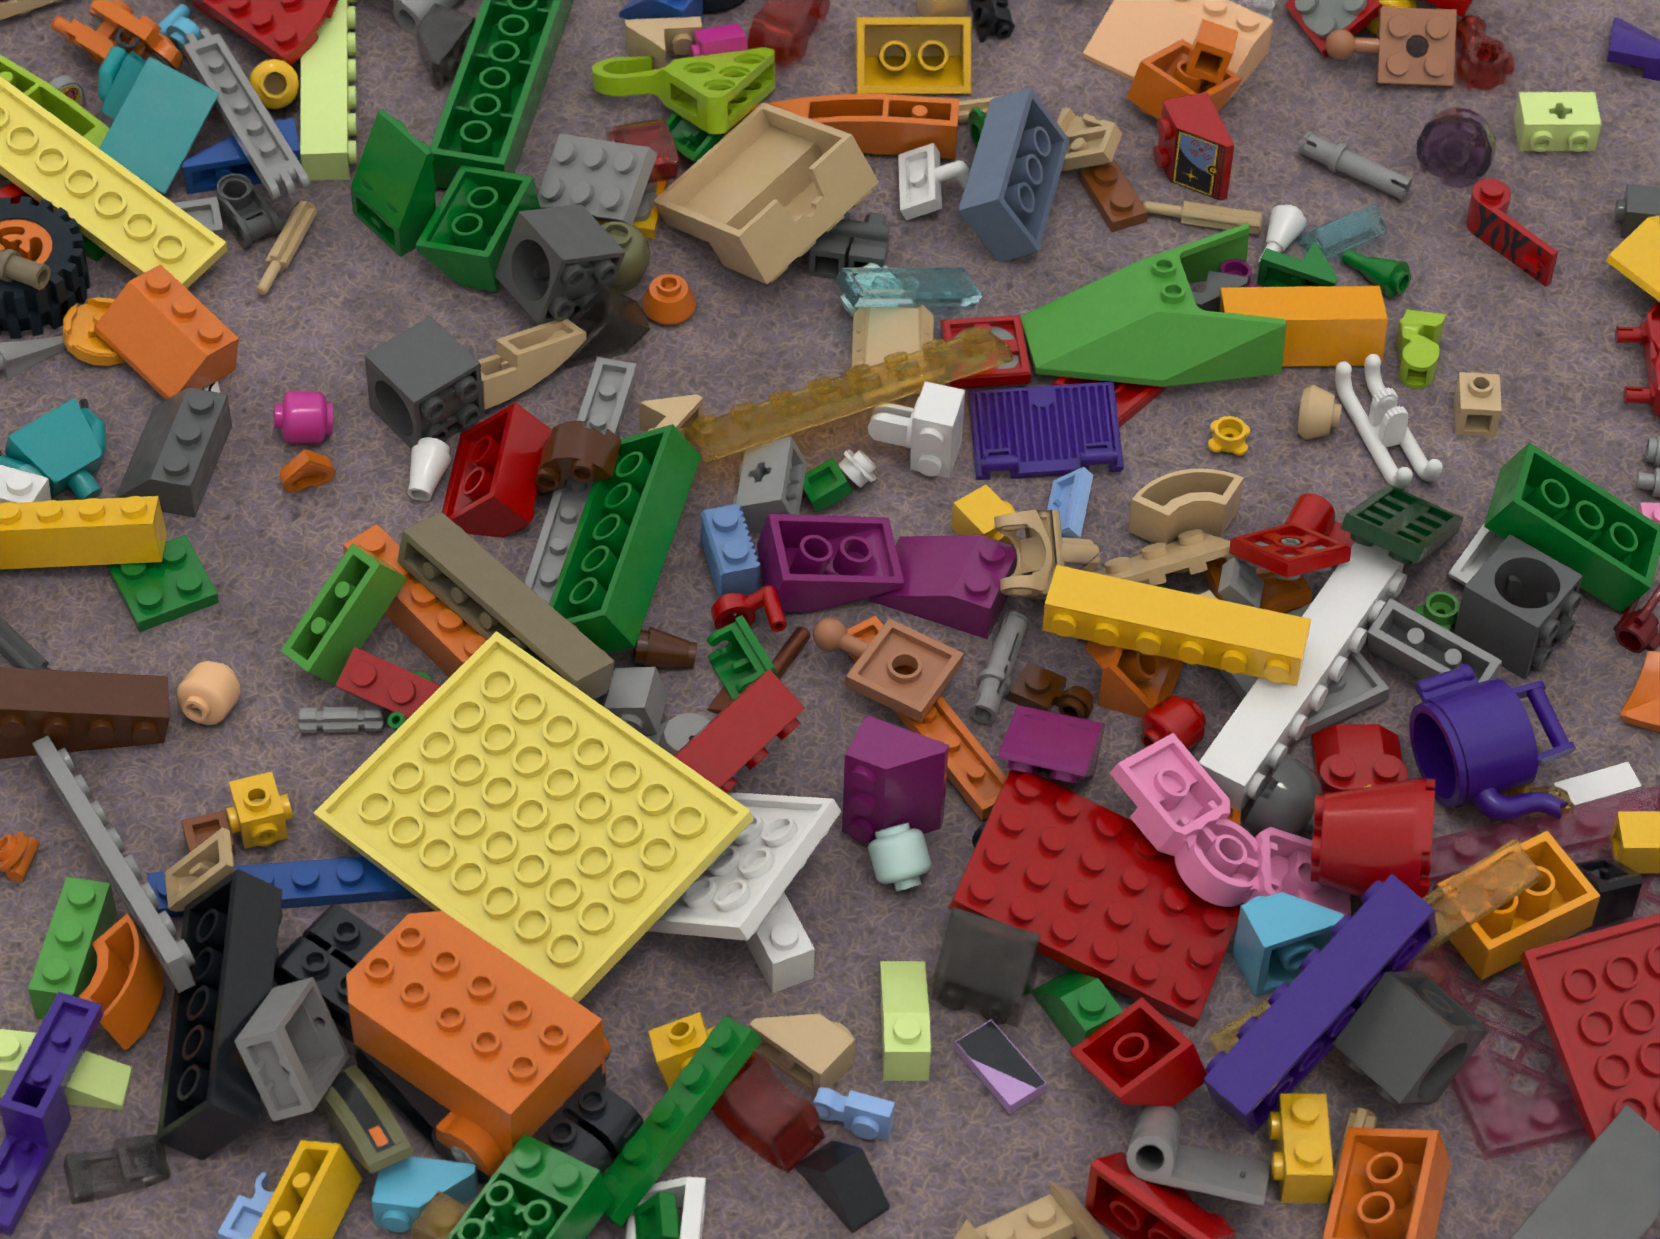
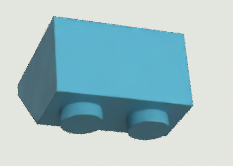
M1284 892L1268 897L1257 896L1246 904L1241 905L1232 956L1254 996L1258 997L1273 992L1284 982L1290 985L1302 972L1299 966L1305 957L1315 948L1321 951L1332 940L1333 937L1330 933L1344 914Z

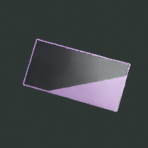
M992 1019L955 1041V1052L1009 1114L1046 1092V1081Z

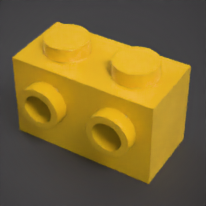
M1280 1093L1276 1112H1269L1268 1114L1269 1140L1276 1141V1152H1272L1271 1176L1272 1180L1279 1181L1280 1203H1327L1334 1176L1327 1095Z

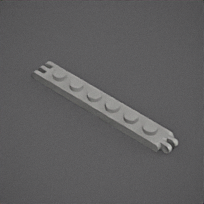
M208 28L199 30L200 40L196 39L193 32L186 34L187 44L183 45V51L188 62L203 85L219 92L215 106L271 198L275 199L281 196L279 186H282L287 194L295 192L294 181H297L302 189L310 187L307 173L219 33L211 35Z

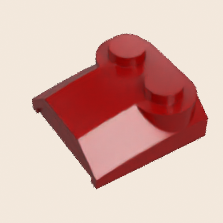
M1335 724L1312 734L1314 771L1321 782L1323 796L1329 793L1363 788L1369 784L1375 786L1407 780L1408 771L1402 761L1399 737L1396 733L1379 724Z

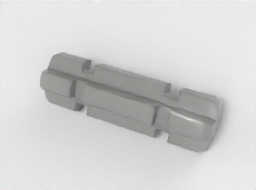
M365 706V710L359 711V707H323V711H318L317 708H302L298 713L299 731L303 734L317 733V729H323L324 733L359 732V728H365V732H380L384 727V712L382 708L377 706Z

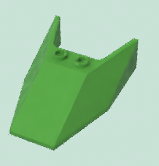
M1248 223L1139 260L1022 315L1021 321L1024 338L1035 374L1159 387L1282 374L1286 333L1285 319L1202 310L1196 305L1189 283L1207 281L1208 272H1220L1222 263L1227 260L1239 259L1247 263L1250 230Z

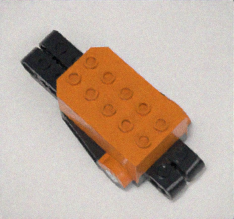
M333 904L303 932L302 937L296 938L278 956L274 966V981L281 986L313 977L339 1034L354 1044L359 1070L430 1145L445 1156L448 1161L476 1164L479 1184L485 1185L488 1183L523 1134L600 1170L602 1174L611 1164V1159L619 1156L626 1143L644 1123L639 1112L630 1103L605 1087V1061L610 1057L611 1048L603 1034V1019L442 910L410 913L385 936L345 908Z

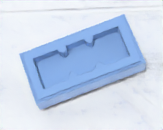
M1085 467L1066 474L1052 483L1047 510L1060 511L1062 537L1081 538L1093 480V474Z

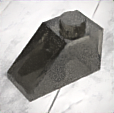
M604 286L570 320L586 332L587 339L563 365L569 369L596 362L597 357L608 359L626 354L650 330L638 301Z

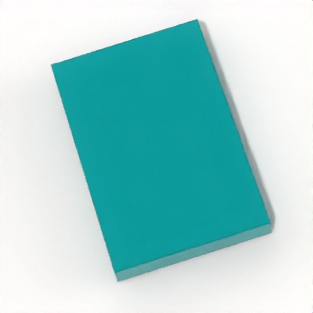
M148 57L99 149L165 197L182 166V162L185 161L219 97V92Z

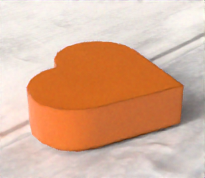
M304 449L280 470L279 477L286 491L297 492L305 490L309 486L315 487L329 483L336 472L329 457Z

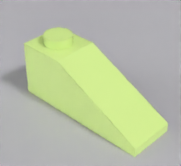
M880 961L883 1081H929L931 1038L925 961Z
M0 1029V1098L6 1092L36 1035L35 1032ZM85 1050L65 1088L68 1105L123 1110L133 1073L132 1067Z

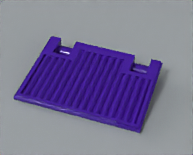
M1114 382L968 391L976 480H991L990 472L1010 471L1011 479L1061 476L1082 467L1089 471V465L1109 464V472H1122L1124 470Z

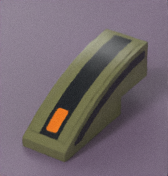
M355 1064L341 1070L319 1104L324 1116L337 1128L343 1146L371 1174L415 1155L400 1125L367 1077Z

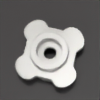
M850 449L844 452L846 457L839 463V466L856 485L862 488L868 481L873 482L877 479L872 472L876 468L875 464L861 450H858L856 453H853Z

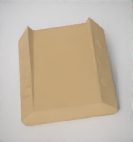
M865 303L853 313L851 384L853 392L921 394L925 381L932 383L934 315L923 304L919 308L870 307Z

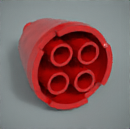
M1415 778L1325 794V796L1316 795L1310 881L1319 882L1321 885L1362 898L1373 883L1378 880L1384 883L1393 874L1428 903L1435 779Z

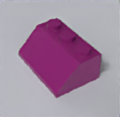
M866 715L845 753L842 832L849 834L850 837L858 842L868 843L876 839L874 832L908 822L910 829H919L923 834L939 830L944 820L949 745Z

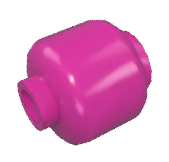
M287 391L283 396L282 404H274L273 429H281L282 438L287 443L320 444L323 442L325 435L332 434L333 403L326 402V398L321 392Z

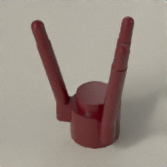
M1660 584L1643 609L1635 611L1640 600L1639 598L1625 609L1622 618L1613 628L1619 644L1633 653H1641L1645 649L1655 651L1660 645V632L1657 634L1659 622L1652 613L1660 601Z

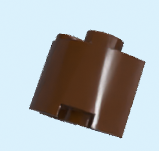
M568 421L553 427L550 436L545 441L535 476V484L538 486L540 493L566 488V479L570 477L583 483L612 478L621 440L609 429L606 430V434H603L594 429L584 428L586 421Z

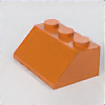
M161 264L130 280L94 327V331L165 400L188 387L203 389L227 376L236 367L239 338Z
M1348 1127L1323 1239H1435L1451 1161L1439 1130Z

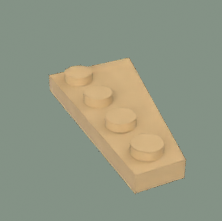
M1193 529L1179 534V540L1172 543L1148 545L1141 549L1142 554L1135 557L1111 559L1105 562V568L1093 573L1156 586L1166 583V574L1171 572H1189L1193 575L1208 570L1206 564L1208 561L1223 558L1227 562L1233 557L1239 560L1242 559L1229 553L1230 541L1205 533L1201 529Z

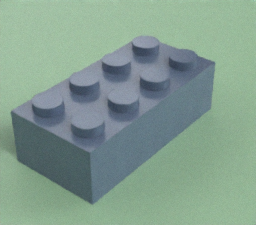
M1031 88L991 99L958 210L963 220L971 226L981 239L984 247L989 249L998 262H1005L1039 252L1070 141Z

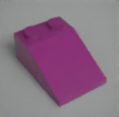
M769 514L756 545L765 586L771 585L776 588L783 612L811 613L899 590L904 585L889 517Z
M982 535L899 537L895 546L904 580L903 588L869 597V601L988 639L1008 598V595L1001 593L1000 579L1010 577L1015 572L1017 567L1015 547Z

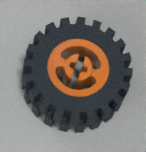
M21 196L19 204H11L10 197L0 198V250L12 249L18 251L21 257L39 264H45L50 267L51 271L50 279L42 290L15 280L11 282L0 280V336L2 331H9L10 339H22L21 331L31 330L33 337L44 334L42 326L49 324L53 330L62 326L61 316L63 314L66 315L68 310L77 303L84 304L87 299L86 289H90V277L82 233H80L76 220H69L66 210L60 207L55 212L53 211L52 202L42 199L40 204L36 206L33 205L32 197Z

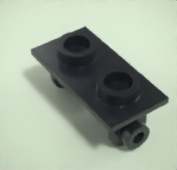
M970 0L973 24L976 26L980 43L985 41L988 34L996 35L1001 39L1011 36L1014 30V22L1012 21L1010 10L1006 9L1008 6L1007 0Z

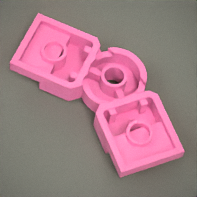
M1174 733L1117 763L1109 773L1138 807L1130 816L1132 821L1159 852L1175 856L1176 867L1181 878L1202 899L1215 905L1232 907L1242 903L1246 904L1257 896L1268 897L1284 892L1340 912L1344 916L1346 914L1351 916L1349 893L1321 885L1319 882L1310 881L1312 840L1273 827H1268L1254 838L1243 827L1226 819L1230 815V799Z

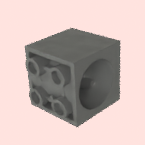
M582 204L519 211L494 276L537 324H545L554 320L562 321L566 318L574 320L601 315L605 307L606 300L626 252Z
M431 316L364 355L370 409L411 449L418 444L421 438L425 437L436 438L446 442L448 438L461 430L472 428L484 417L480 362Z
M1509 535L1464 586L1454 634L1502 660V667L1525 680L1535 667L1539 670L1543 669L1553 653V646L1557 641L1562 644L1565 643L1573 632L1576 622L1572 620V615L1576 612L1582 601L1583 596L1578 592L1583 575L1516 537Z
M1386 971L1333 1042V1045L1344 1053L1342 1060L1345 1064L1360 1074L1366 1073L1377 1083L1375 1087L1377 1092L1393 1104L1435 1102L1490 1030L1423 971Z

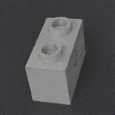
M792 436L746 444L744 459L739 465L740 482L738 494L734 495L733 504L742 506V512H744V518H746V524L751 533L762 532L769 514L799 515L807 462Z

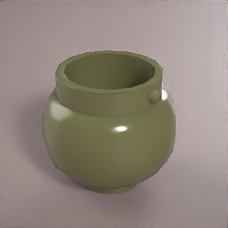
M619 221L602 224L601 226L626 252L610 292L631 290L640 283L649 265V243L641 230L632 224Z

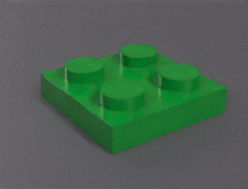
M186 535L166 542L162 562L107 565L108 573L139 632L219 603L218 594Z

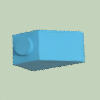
M410 1156L379 1170L372 1197L374 1225L382 1226L392 1232H405L408 1229L424 1230L477 1196L476 1164Z

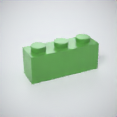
M352 543L280 651L307 672L336 685L353 648H362L408 578L380 557Z
M66 877L28 988L36 1019L44 1020L58 992L79 997L90 984L97 969V953L92 943L114 925L117 916L111 883Z

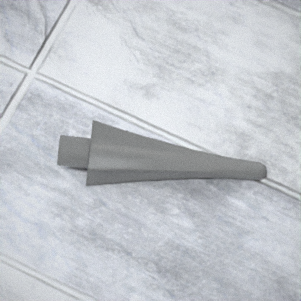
M62 335L24 341L0 342V370H3L7 379H10L31 366L66 350Z

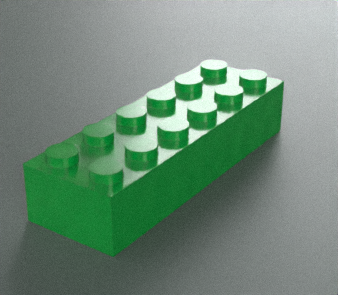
M673 424L620 439L621 445L612 478L593 482L549 602L552 608L571 624L575 625L581 633L607 654L627 650L636 645L701 458L700 454Z

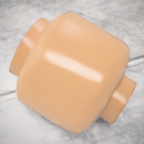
M212 661L200 662L190 670L179 684L176 692L177 703L181 711L190 720L198 724L215 725L221 722L238 702L241 694L240 683L233 670L225 664Z

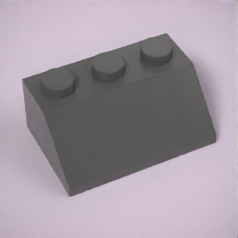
M188 387L153 407L115 498L158 496L162 512L195 518L232 427L228 394Z

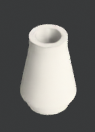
M425 437L421 438L418 444L412 447L410 482L407 494L412 499L426 502L431 500L435 488L452 460L449 455L450 448L445 442L436 438Z

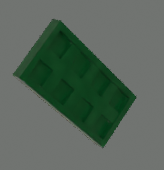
M1388 484L1347 512L1340 529L1351 533L1350 538L1353 541L1368 547H1373L1375 544L1388 550V555L1392 559L1410 565L1413 562L1418 564L1457 534L1464 518Z

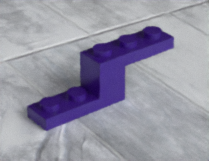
M58 992L0 1101V1113L6 1136L0 1145L1 1233L12 1235L71 1121L65 1088L104 1015L102 1004Z

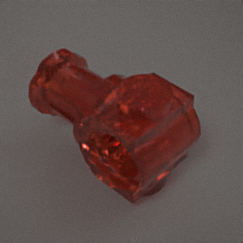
M1468 15L1456 22V40L1462 45L1460 50L1461 58H1458L1456 61V72L1459 80H1464L1468 89L1491 90L1498 85L1504 84L1506 75L1513 74L1514 59L1512 53L1506 51L1502 41L1486 35V23L1478 15Z

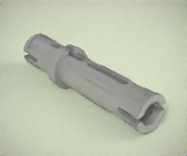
M1310 131L1304 135L1303 138L1306 140V143L1301 141L1298 154L1305 155L1327 165L1328 171L1335 174L1340 171L1390 194L1400 201H1403L1407 196L1405 189L1410 190L1413 178L1406 177L1349 151L1347 145L1341 142L1336 145L1314 135Z
M1009 611L1008 615L1005 613L1002 617L987 666L980 671L976 681L978 690L969 712L971 717L977 722L983 724H990L991 721L994 722L998 715L1002 697L1007 695L1012 684L1010 679L1011 671L1020 650L1023 636L1029 625L1028 619L1022 613Z

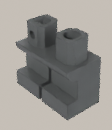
M847 211L844 214V218L829 232L825 231L816 240L817 243L810 248L809 276L844 280L847 265L848 275L869 263H875L880 267L885 266L889 250L890 225H886V216L870 212L868 215H865L864 222L850 220V213Z

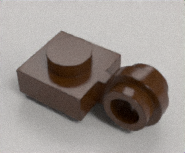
M1029 661L1009 690L1008 700L1022 706L1051 711L1055 705L1059 707L1061 714L1084 719L1093 710V696L1087 689L1081 686H1073L1070 689L1064 690L1066 688V677Z

